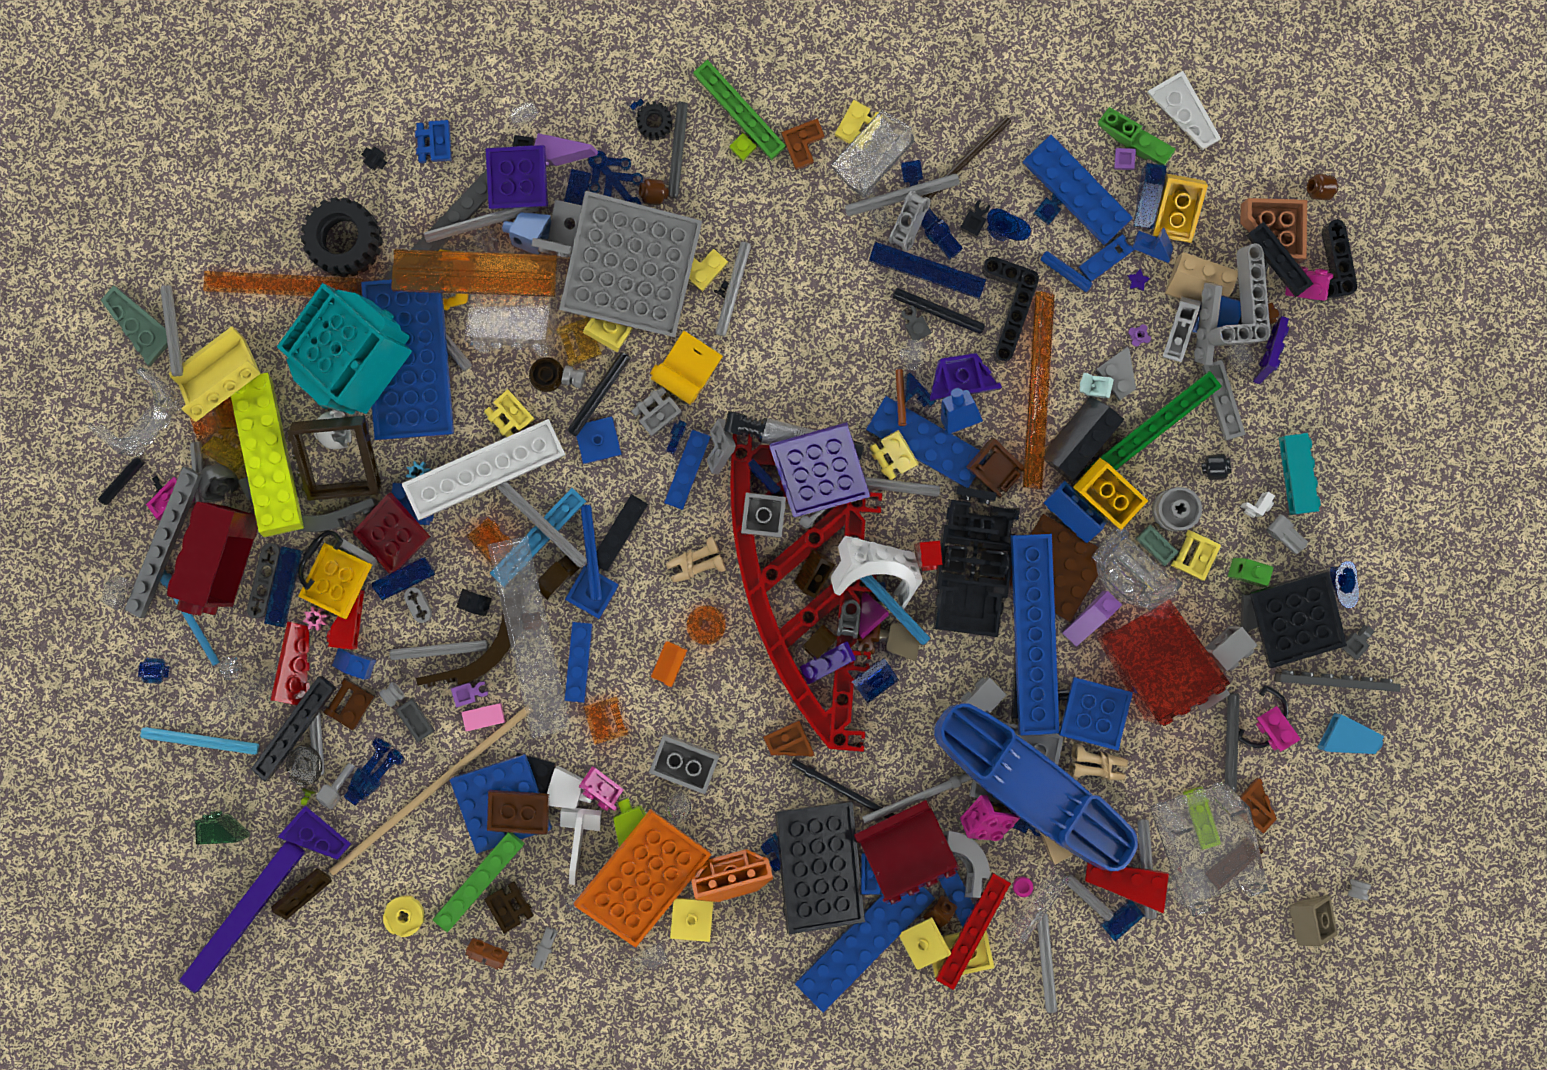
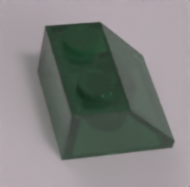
M221 810L203 814L202 818L195 820L196 845L237 843L250 837V832L232 815L222 814Z

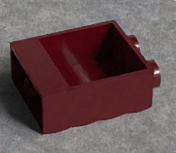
M196 502L191 512L190 525L183 537L182 550L179 552L175 562V573L172 575L167 588V596L179 600L176 607L177 610L201 616L202 613L216 615L219 607H233L258 530L255 514L229 506Z

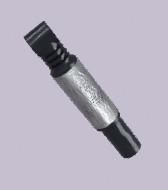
M728 411L724 431L737 435L746 433L745 436L750 434L752 438L754 435L759 442L768 445L816 431L769 418L759 419V421H757V418L752 420V417L748 419L747 415ZM854 441L859 460H861L864 444Z

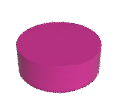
M1025 876L1017 877L1013 882V890L1019 897H1027L1033 891V883Z

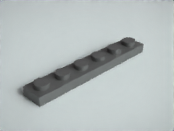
M1282 670V674L1275 673L1274 681L1393 692H1400L1401 684L1393 683V679L1380 678V682H1375L1373 677H1361V680H1353L1354 676L1341 675V679L1334 678V674L1321 673V677H1315L1313 672H1302L1301 675H1294V671Z

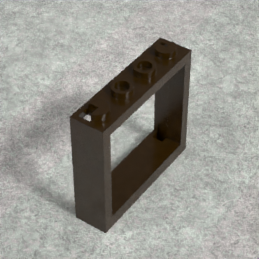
M365 415L292 422L289 430H287L289 435L288 441L291 442L293 447L292 457L296 459L297 474L302 479L301 487L302 491L306 493L307 501L379 495L382 482ZM354 429L367 481L316 485L302 434Z

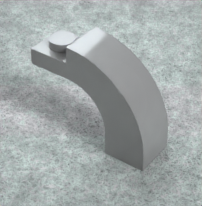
M952 831L943 832L953 855L958 856L965 864L967 870L965 897L980 898L983 892L982 879H990L989 864L985 853L972 838H967V835Z

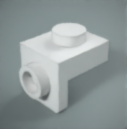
M1270 492L1262 493L1255 506L1246 502L1242 503L1240 507L1245 509L1244 513L1250 517L1263 516L1265 512L1272 508L1274 504L1272 500L1275 495Z

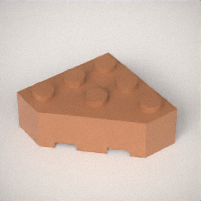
M1248 198L1241 204L1240 224L1248 232H1251L1264 221L1298 264L1307 259V200Z

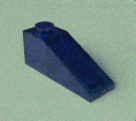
M1147 163L1142 168L1133 226L1153 229L1164 187L1167 166Z

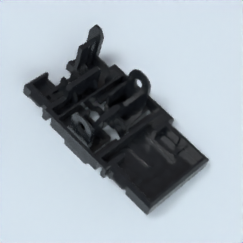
M949 500L946 519L948 520L946 524L942 525L944 531L941 533L940 539L942 565L937 566L936 572L937 585H935L934 589H938V594H936L935 606L937 607L933 629L998 637L1000 618L1004 605L1002 601L1003 598L1008 597L1012 565L1011 536L1015 534L1011 533V528H1013L1014 521L1019 519L1020 508L991 506L990 516L969 513L971 502ZM970 541H973L972 558H967V547L945 545V543L969 546ZM978 542L983 543L982 548L1008 551V554H1006V552L984 550L981 551L980 559H976ZM966 563L971 564L969 580H965L966 575L941 572V570L963 573L965 572ZM975 565H979V575L1003 578L1005 575V580L978 577V582L973 581Z

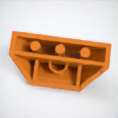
M745 849L708 859L696 876L691 879L695 900L721 902L757 892L773 879L768 858Z

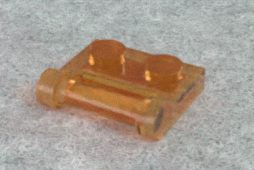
M617 696L583 707L595 745L629 734L628 729H625L617 703L619 702ZM607 705H610L618 730L616 732H612L605 709Z

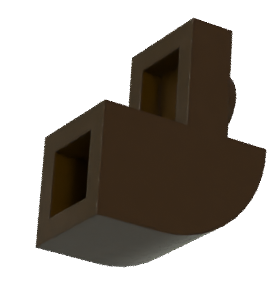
M565 555L545 571L534 587L548 600L561 589L567 580L579 571L580 567Z
M823 624L804 643L802 648L816 661L837 640V637Z

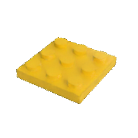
M324 543L306 579L307 583L310 579H313L315 582L309 590L302 587L298 597L341 618L347 619L372 564L340 549L336 550L333 546Z

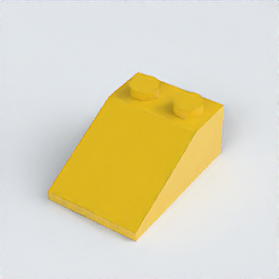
M1166 173L1153 236L1158 237L1162 228H1164L1169 239L1192 243L1208 187L1206 181Z

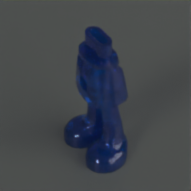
M376 737L372 741V746L375 749L373 756L363 768H357L350 785L347 787L348 791L344 798L355 806L360 800H365L367 796L372 794L381 785L380 779L393 765H402L405 761L404 756L398 750L392 749L382 765L372 773L380 759L392 747L381 738Z

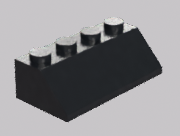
M1090 396L1042 452L1040 457L1068 481H1072L1125 419L1108 405Z

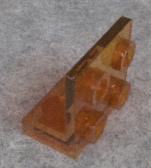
M231 396L197 422L190 417L198 441L206 439L219 430L237 428Z

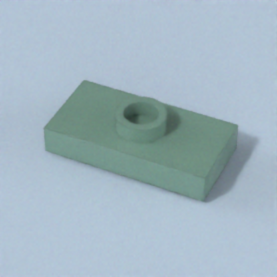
M1148 525L1135 538L1163 566H1166L1178 553L1152 525Z

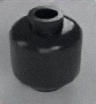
M1225 454L1207 455L1205 462L1201 463L1202 474H1207L1209 480L1226 479L1228 474L1231 473L1230 458H1226Z

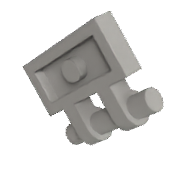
M662 386L656 391L653 390L649 397L642 402L639 401L636 404L637 406L631 410L635 417L641 412L645 415L639 422L651 437L682 413L670 396L664 401L661 399V396L666 393ZM656 401L658 406L649 412L647 407Z

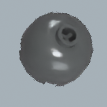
M210 464L205 466L200 472L202 477L199 482L198 491L207 502L223 500L225 498L222 495L230 489L232 494L239 487L237 475L230 467L224 464Z

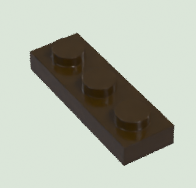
M316 868L271 906L272 912L287 920L332 882L331 877Z

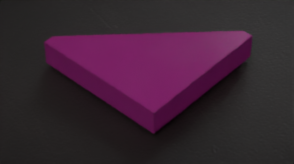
M865 591L862 593L859 635L862 639L889 616L888 611Z

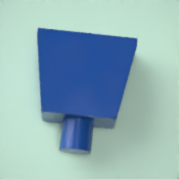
M955 388L951 391V396L942 399L941 422L948 435L983 422L976 403L968 390L962 391L960 388Z

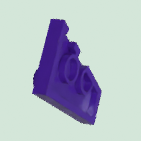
M1281 316L1273 325L1265 347L1269 350L1265 352L1260 360L1259 366L1262 369L1255 375L1254 383L1261 384L1273 371L1278 369L1281 362L1279 355L1285 347L1283 340L1289 331V327H1287L1289 318Z

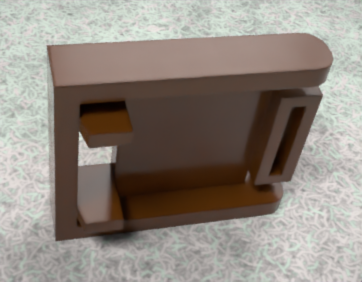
M992 437L966 466L991 492L997 493L996 496L998 498L1003 496L997 490L998 488L1006 493L1021 476L1015 468L1017 467L1021 471L1026 469L1005 447ZM991 450L993 453L983 465H980L979 462Z

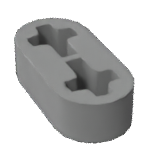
M416 587L407 589L404 598L413 618L419 623L428 622L432 617V610L424 593ZM412 591L419 594L416 597L418 604H416L414 599L410 600L409 598L412 595ZM419 606L421 607L422 611H427V614H425V619L423 617H418V614H420V610L418 608Z

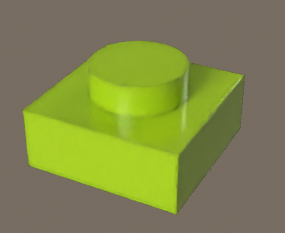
M742 133L729 148L744 161L757 146Z

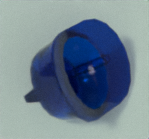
M995 208L988 212L987 230L994 239L998 241L1008 239L1023 241L1031 235V228L1023 219L1003 209Z
M1344 561L1339 566L1331 567L1329 572L1339 603L1344 608L1351 609L1355 607L1359 599L1357 568L1351 561Z

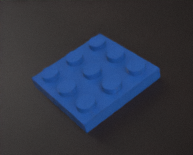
M1073 677L1059 735L1119 751L1133 692Z

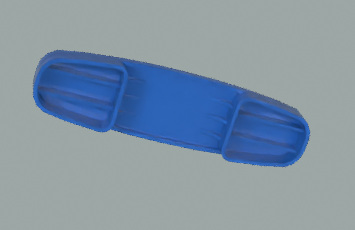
M962 703L952 705L942 713L934 730L937 744L971 778L1013 813L1061 847L1101 870L1119 871L1130 863L1138 847L1136 833L1100 796L1092 795L1052 760L1018 737L1011 727L971 704Z

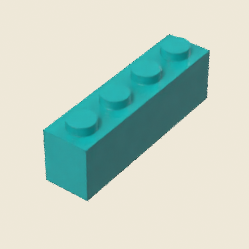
M1308 433L1279 437L1289 515L1318 512L1321 501L1320 497L1317 496L1316 490L1318 480L1314 476L1315 460L1311 456V438Z

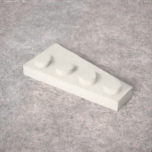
M1184 71L1147 92L1201 150L1221 140Z

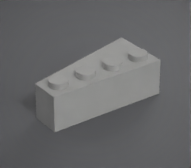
M982 677L975 683L974 686L976 688L971 693L968 691L961 697L960 700L962 702L960 704H971L989 714L1006 694L991 678L986 677L984 679Z

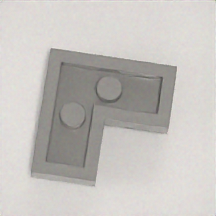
M720 418L717 419L710 431L715 447L707 458L711 473L719 475L736 448L731 433L724 431L725 419Z

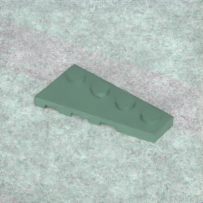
M113 285L101 299V302L114 320L119 323L122 331L129 337L135 349L144 358L145 363L151 366L168 347L166 329L118 287Z

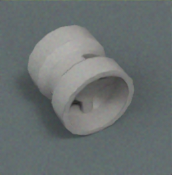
M566 365L562 375V384L567 386L571 384L575 388L582 389L586 370H576L572 366Z

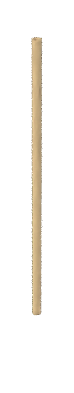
M530 704L526 705L329 869L332 875L337 874L534 710Z

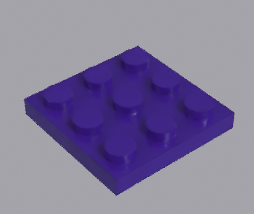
M544 145L485 148L489 209L548 207Z

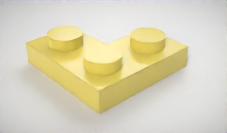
M715 249L701 263L694 258L689 281L703 292L728 264V261Z

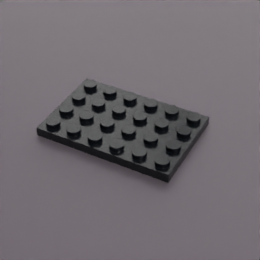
M848 801L775 811L787 934L864 923L865 917L861 894L857 840L854 836L856 830L853 802Z

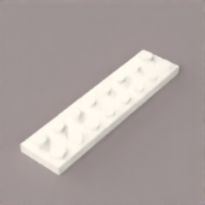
M549 419L406 481L402 483V486L417 519L422 520L494 488L503 482L512 480L565 456V453Z

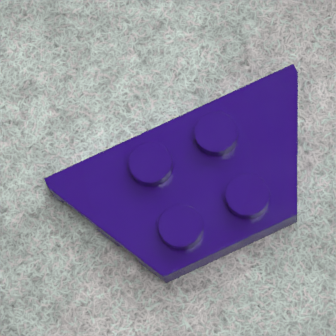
M977 353L941 358L937 363L930 401L941 400L951 396V391L955 388H960L962 391L968 390L972 395L1000 390L1002 385L1000 382L996 383L990 375L992 372L983 364Z

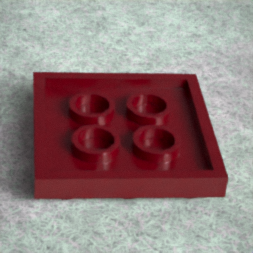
M392 493L387 494L352 532L391 576L395 575L431 537Z

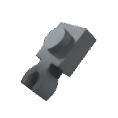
M912 305L910 306L912 315H906L903 310L901 316L909 322L905 325V328L915 343L932 332L923 316L916 317L917 311Z

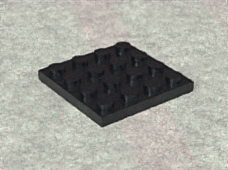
M1328 570L1249 592L1269 668L1347 646Z

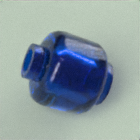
M147 657L139 664L138 677L141 678L143 683L161 684L164 678H168L170 666H166L164 659Z

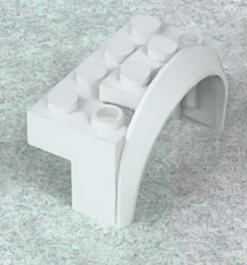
M844 536L838 546L841 562L831 576L833 590L837 595H841L850 584L865 576L887 574L899 577L902 581L894 591V595L898 596L899 604L903 609H905L923 581L915 553L849 536Z

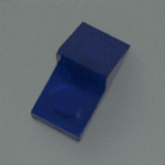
M909 372L905 377V404L913 396L917 395V401L923 407H932L937 401H930L931 394Z

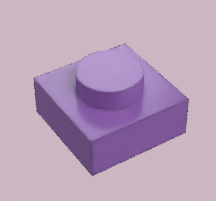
M1116 148L1114 170H1134L1136 149Z

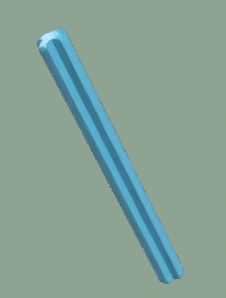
M148 727L142 728L140 737L144 739L254 755L258 754L260 748L258 743Z

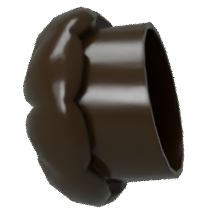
M543 357L536 360L530 367L529 379L535 389L541 392H552L562 384L564 370L557 360Z

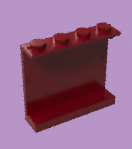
M927 800L854 834L857 842L861 844L883 893V901L891 905L902 900L901 897L906 894L912 896L919 893V888L925 885L927 887L936 885L938 879L944 876L947 879L956 875V871L960 869Z

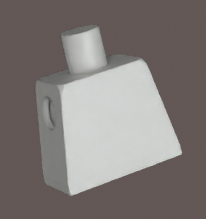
M555 767L547 794H550L549 806L576 809L579 801L591 804L592 800L583 795L584 791L579 788L583 778L562 767Z

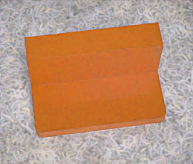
M666 641L651 677L672 687L688 650Z

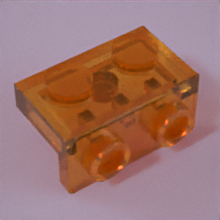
M487 517L481 525L467 535V538L487 561L494 566L514 546L512 545V540L507 535H503L499 530L498 524Z

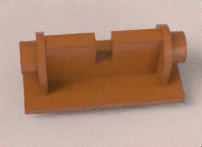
M472 938L466 948L465 955L469 959L480 963L485 958L487 959L485 965L496 970H502L509 952L487 944L482 940Z

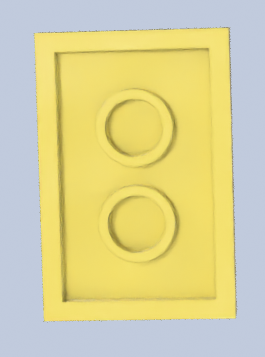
M985 931L962 975L995 968L987 931ZM960 932L942 936L949 950H951ZM946 958L932 963L935 978Z

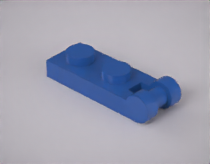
M1124 234L1078 267L1086 279L1092 282L1134 251L1133 246H1129L1126 242L1127 238ZM1118 245L1123 250L1120 254L1115 249Z

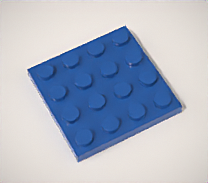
M526 754L450 779L476 854L495 848L508 833L487 831L489 790L540 793ZM550 820L548 822V831L552 829ZM513 833L520 840L533 835H537L526 833Z

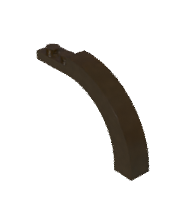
M523 590L500 594L502 601L500 629L490 648L480 658L462 668L416 678L417 686L424 685V688L436 686L437 681L443 680V683L447 684L455 682V678H457L458 685L476 680L496 668L510 653L522 628L521 618L524 613Z

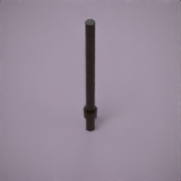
M1006 116L943 177L958 174L1011 123L1010 118ZM943 190L923 195L922 197L932 199L937 193H941Z

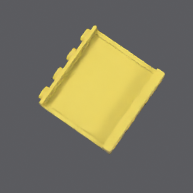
M233 326L183 362L182 376L175 377L172 376L171 372L169 373L170 378L179 385L186 405L181 409L195 422L261 374L245 338Z

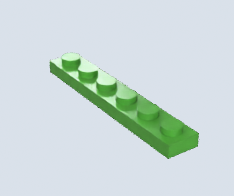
M708 59L693 72L697 80L771 161L786 148V145Z
M508 832L432 920L448 933L525 843L513 833Z

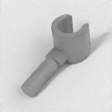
M825 509L815 512L810 518L804 515L799 521L800 525L810 528L814 520Z

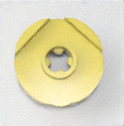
M413 896L394 898L387 904L383 914V923L386 929L391 934H396L400 937L413 935L420 929L425 919L423 906ZM401 911L408 913V921L400 920Z

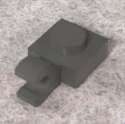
M1363 625L1358 635L1352 632L1347 637V646L1341 649L1354 660H1358L1370 646L1366 641L1375 631L1370 626Z

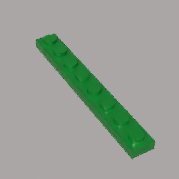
M1208 371L1099 458L1117 470L1219 390L1222 385L1211 371ZM1099 458L1083 469V471L1086 473Z

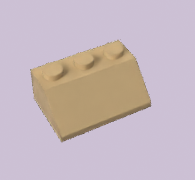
M1183 252L1176 259L1165 294L1179 299L1182 296L1202 302L1204 283H1214L1223 286L1222 296L1230 297L1238 277V271Z

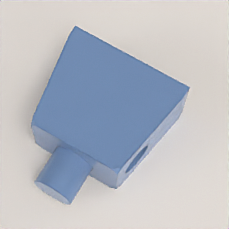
M521 212L514 222L505 220L502 230L505 233H509L513 246L539 255V247L532 246L533 238H549L551 216Z

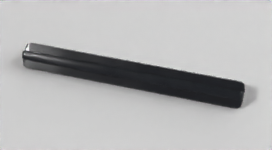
M896 288L894 291L893 299L910 306L913 305L917 309L975 333L981 334L985 328L984 323L899 288Z
M623 352L619 354L567 429L571 435L576 437L627 365L630 360L627 354Z

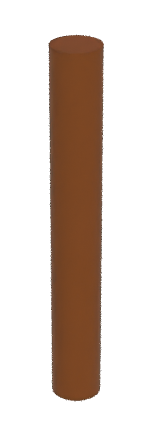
M897 369L895 374L898 425L905 426L903 370Z

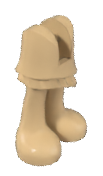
M713 536L707 539L705 547L695 552H692L691 549L687 553L685 551L682 555L666 563L667 570L680 565L683 571L671 576L672 582L690 580L694 578L695 574L716 568L719 572L726 571L721 554L694 565V561L720 552Z
M1076 742L1073 744L1071 755L1074 761L1100 765L1099 768L1071 762L1068 774L1075 780L1083 775L1098 776L1102 780L1106 779L1107 781L1125 780V773L1111 770L1112 765L1128 767V760L1107 752L1103 753L1102 751H1099L1098 755L1089 753L1082 744Z

